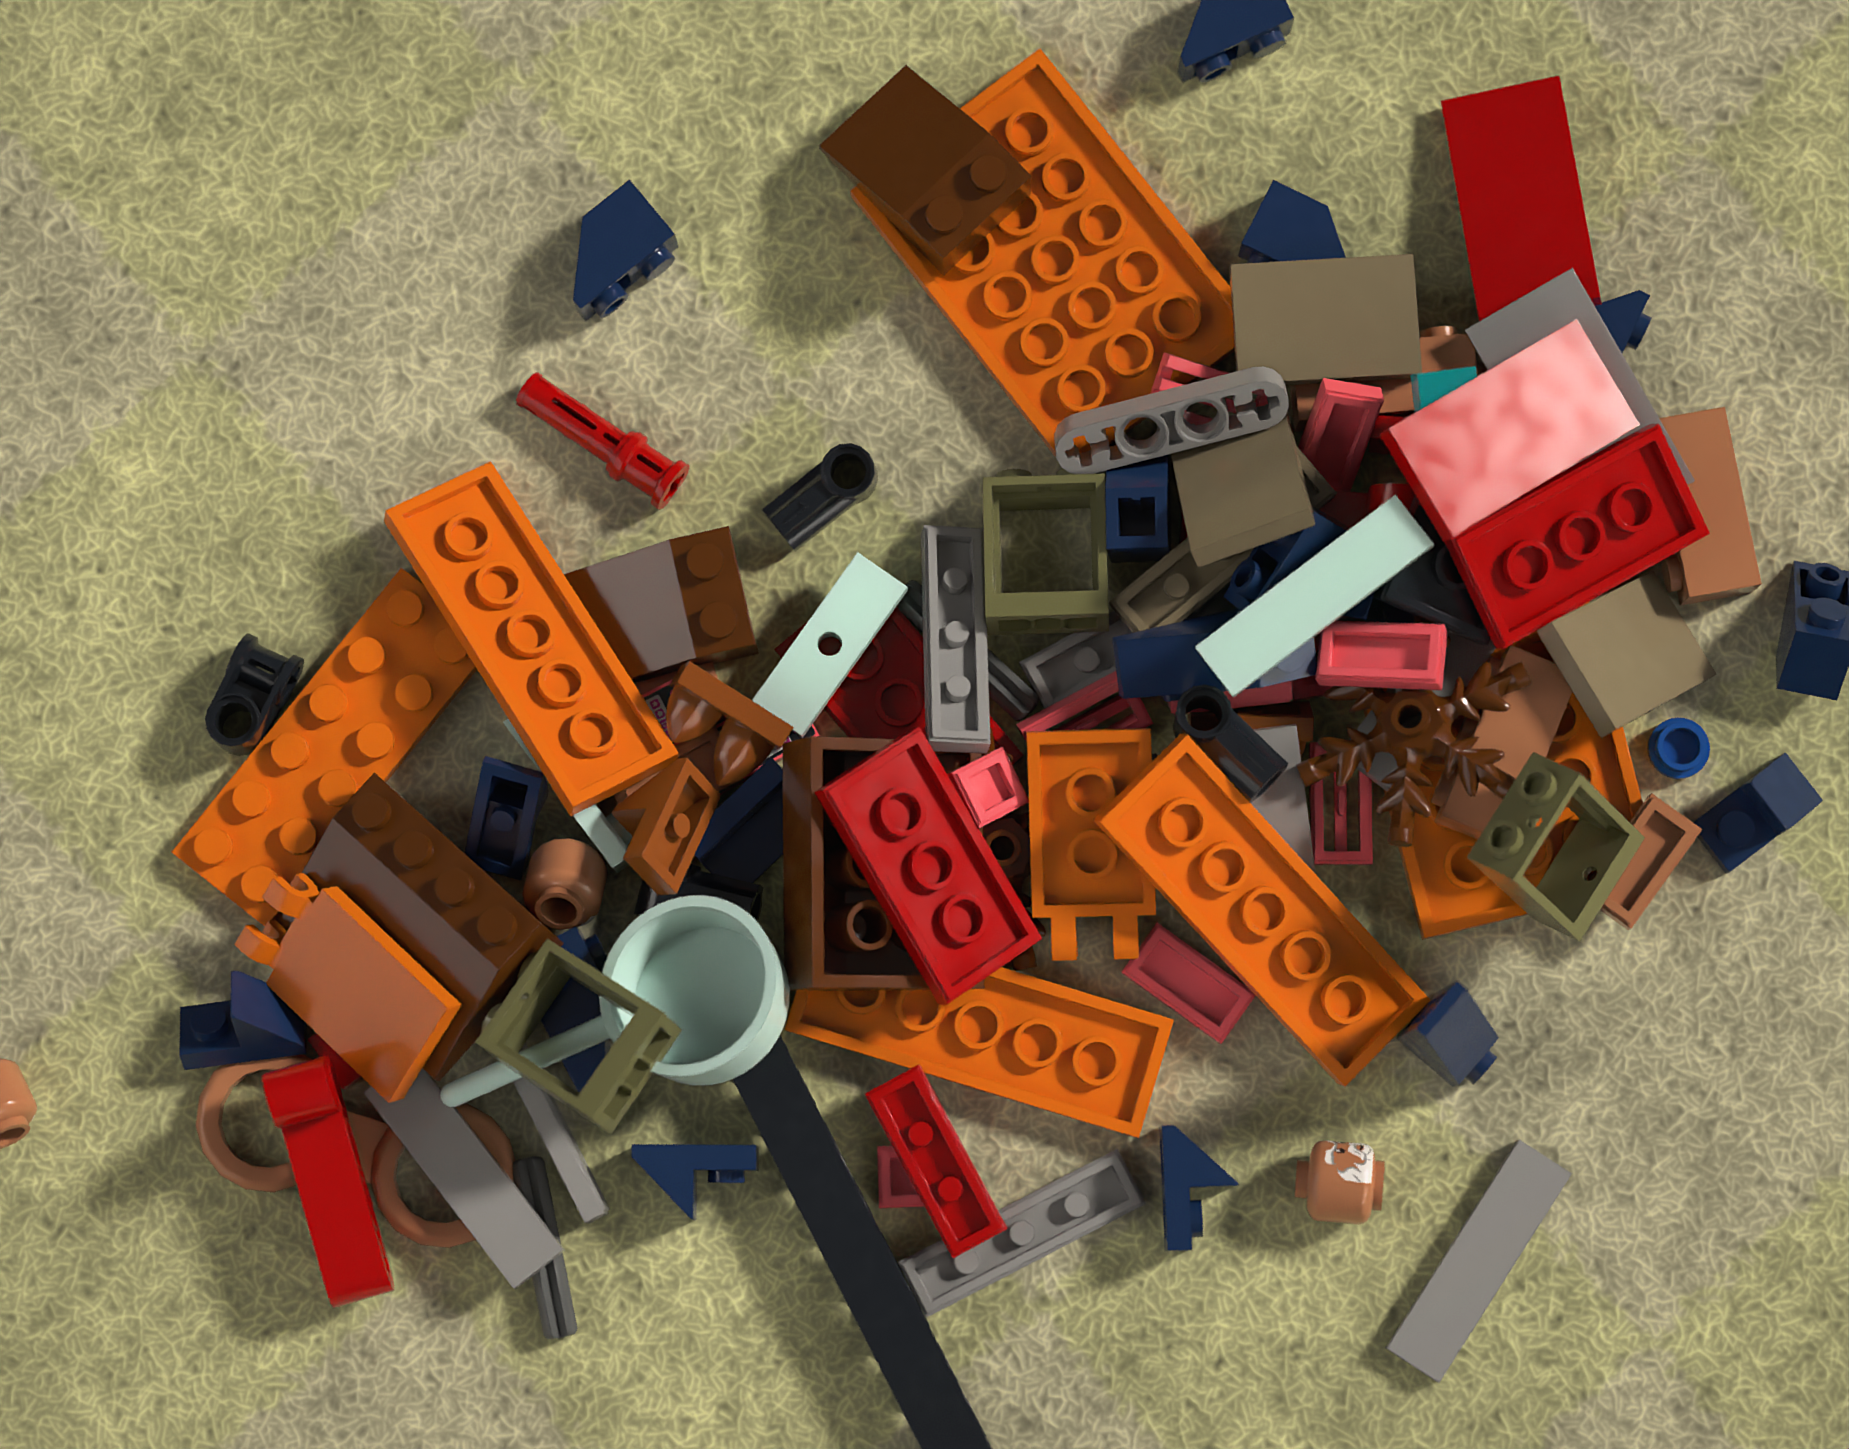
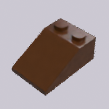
M907 65L819 145V149L943 276L1031 195L1032 176L988 131Z
M729 526L669 539L564 574L633 683L678 671L681 665L689 661L698 666L711 662L717 664L759 654Z

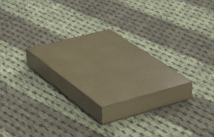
M1413 254L1230 265L1236 371L1264 366L1279 373L1285 385L1320 384L1323 378L1345 382L1411 378L1410 374L1422 373Z
M1288 412L1277 425L1268 429L1171 453L1190 550L1198 567L1211 564L1316 525Z
M1654 570L1548 623L1537 631L1601 738L1717 675Z

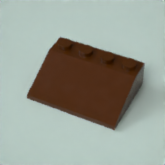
M810 736L783 744L784 966L790 990H930L815 794L816 790L894 739ZM934 751L947 774L982 756V753ZM981 827V828H979V830H980L981 834L983 835V830H982V827ZM984 980L971 989H984Z
M376 773L371 775L332 818L302 872L314 882L319 892L324 888L335 886L341 889L462 1004L423 1066V1069L437 1082L448 1073L479 1038L487 1014L494 1006L503 1003L518 981L519 970L526 958L533 952L539 951L546 939L551 940L560 947L564 944ZM279 912L276 921L287 931L295 918Z

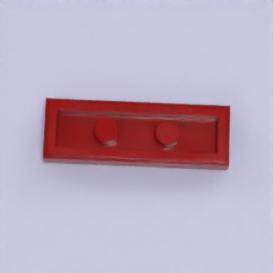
M920 1064L865 1093L869 1104L952 1258L1008 1229Z

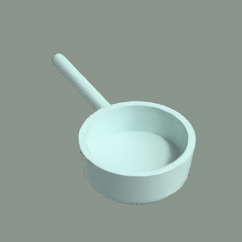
M702 895L683 896L670 899L650 908L637 917L621 933L609 952L602 971L610 979L664 1012L682 1029L662 1061H657L650 1071L682 1084L705 1086L723 1083L753 1068L764 1058L777 1041L788 1013L790 1001L789 981L785 966L778 952L762 927L750 914L739 906L717 897ZM599 996L600 1016L518 1053L543 1069L610 1038L615 1043L632 1016ZM497 1061L446 1084L440 1092V1098L446 1106L457 1107L522 1078V1076Z

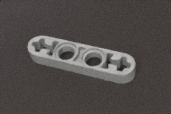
M1264 366L1251 367L1075 413L1064 418L1057 425L1054 433L1056 459L1060 466L1069 473L1094 474L1268 429L1277 425L1288 411L1289 401L1286 385L1281 375L1275 370ZM1264 389L1268 404L1256 407V403L1252 399V392ZM1230 395L1233 397L1234 407L1236 408V414L1229 416L1225 397ZM1196 402L1211 403L1218 410L1216 416L1210 422L1203 425L1191 424L1183 417L1185 410ZM1146 417L1155 421L1158 429L1152 437L1146 440H1135L1125 434L1124 429L1126 425L1133 419ZM1113 426L1116 445L1109 447L1105 428ZM1085 436L1086 441L1090 443L1091 450L1079 453V449L1074 445L1073 438Z

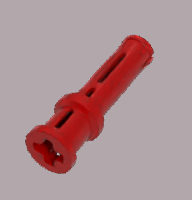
M535 372L528 378L517 395L516 405L525 408L559 431L566 438L574 441L607 464L606 471L609 472V476L617 482L624 479L650 496L651 505L658 510L663 509L669 503L689 472L690 467L682 460L673 462L647 444V436L641 432L635 433L631 431L626 434L589 407L543 378V375Z

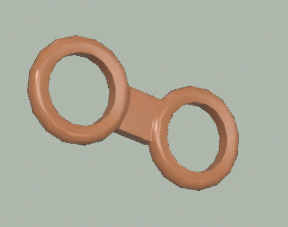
M302 1054L221 1065L213 1071L199 1096L195 1126L203 1154L220 1176L246 1190L278 1192L297 1186L291 1162L269 1168L254 1166L238 1157L226 1141L222 1117L224 1104L232 1089L247 1076L265 1070L274 1071L312 1060L311 1058ZM467 1103L457 1106L456 1109L513 1181L512 1166L516 1160L510 1139L491 1116ZM347 1111L366 1181L372 1185L379 1211L394 1230L425 1246L452 1248L475 1241L476 1239L461 1219L449 1223L431 1222L415 1214L400 1195L396 1180L398 1159L405 1146L387 1123Z

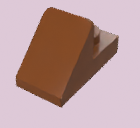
M678 758L616 805L612 811V815L633 836L623 859L657 895L677 894L721 797V794L688 758Z

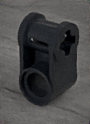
M249 633L243 636L230 658L225 676L207 709L205 716L206 729L212 739L229 754L237 756L251 754L270 731L281 708L289 700L302 674L304 659L297 655L287 658L259 645L258 637ZM256 666H257V667H260V668H262V669H264V670H267V671H269V672H271V673H273V674H269V673H267V672H265V671H263V670H261V669H258V668H256ZM239 711L251 714L252 722L246 734L239 738L224 736L223 726L229 715Z

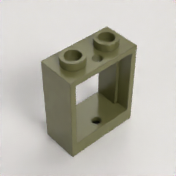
M1007 469L996 473V477H982L985 618L988 635L1109 632L1105 473L1072 474L1065 469H1060L1056 472V475L1032 476V473L1027 470ZM1090 508L1093 590L1002 593L1000 511Z
M1533 752L1467 858L1534 920L1580 942L1645 837L1581 773ZM1567 806L1580 819L1537 888H1535L1523 874ZM1542 818L1541 824L1534 828L1539 819ZM1592 871H1597L1596 877L1591 881H1587L1588 875Z
M546 939L539 951L533 952L523 962L518 973V981L503 1003L494 1006L487 1014L482 1025V1033L475 1043L503 1065L607 1133L612 1134L653 1074V1072H650L657 1061H662L682 1029L655 1006L551 940ZM569 978L577 981L632 1016L580 1093L518 1053Z

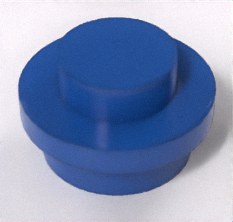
M1671 718L1662 722L1653 730L1648 740L1647 751L1650 762L1659 773L1673 779H1684L1695 775L1705 766L1710 753V743L1707 734L1696 722L1687 718Z

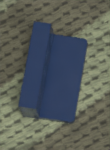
M772 757L714 811L694 854L711 874L754 883L783 855V769Z

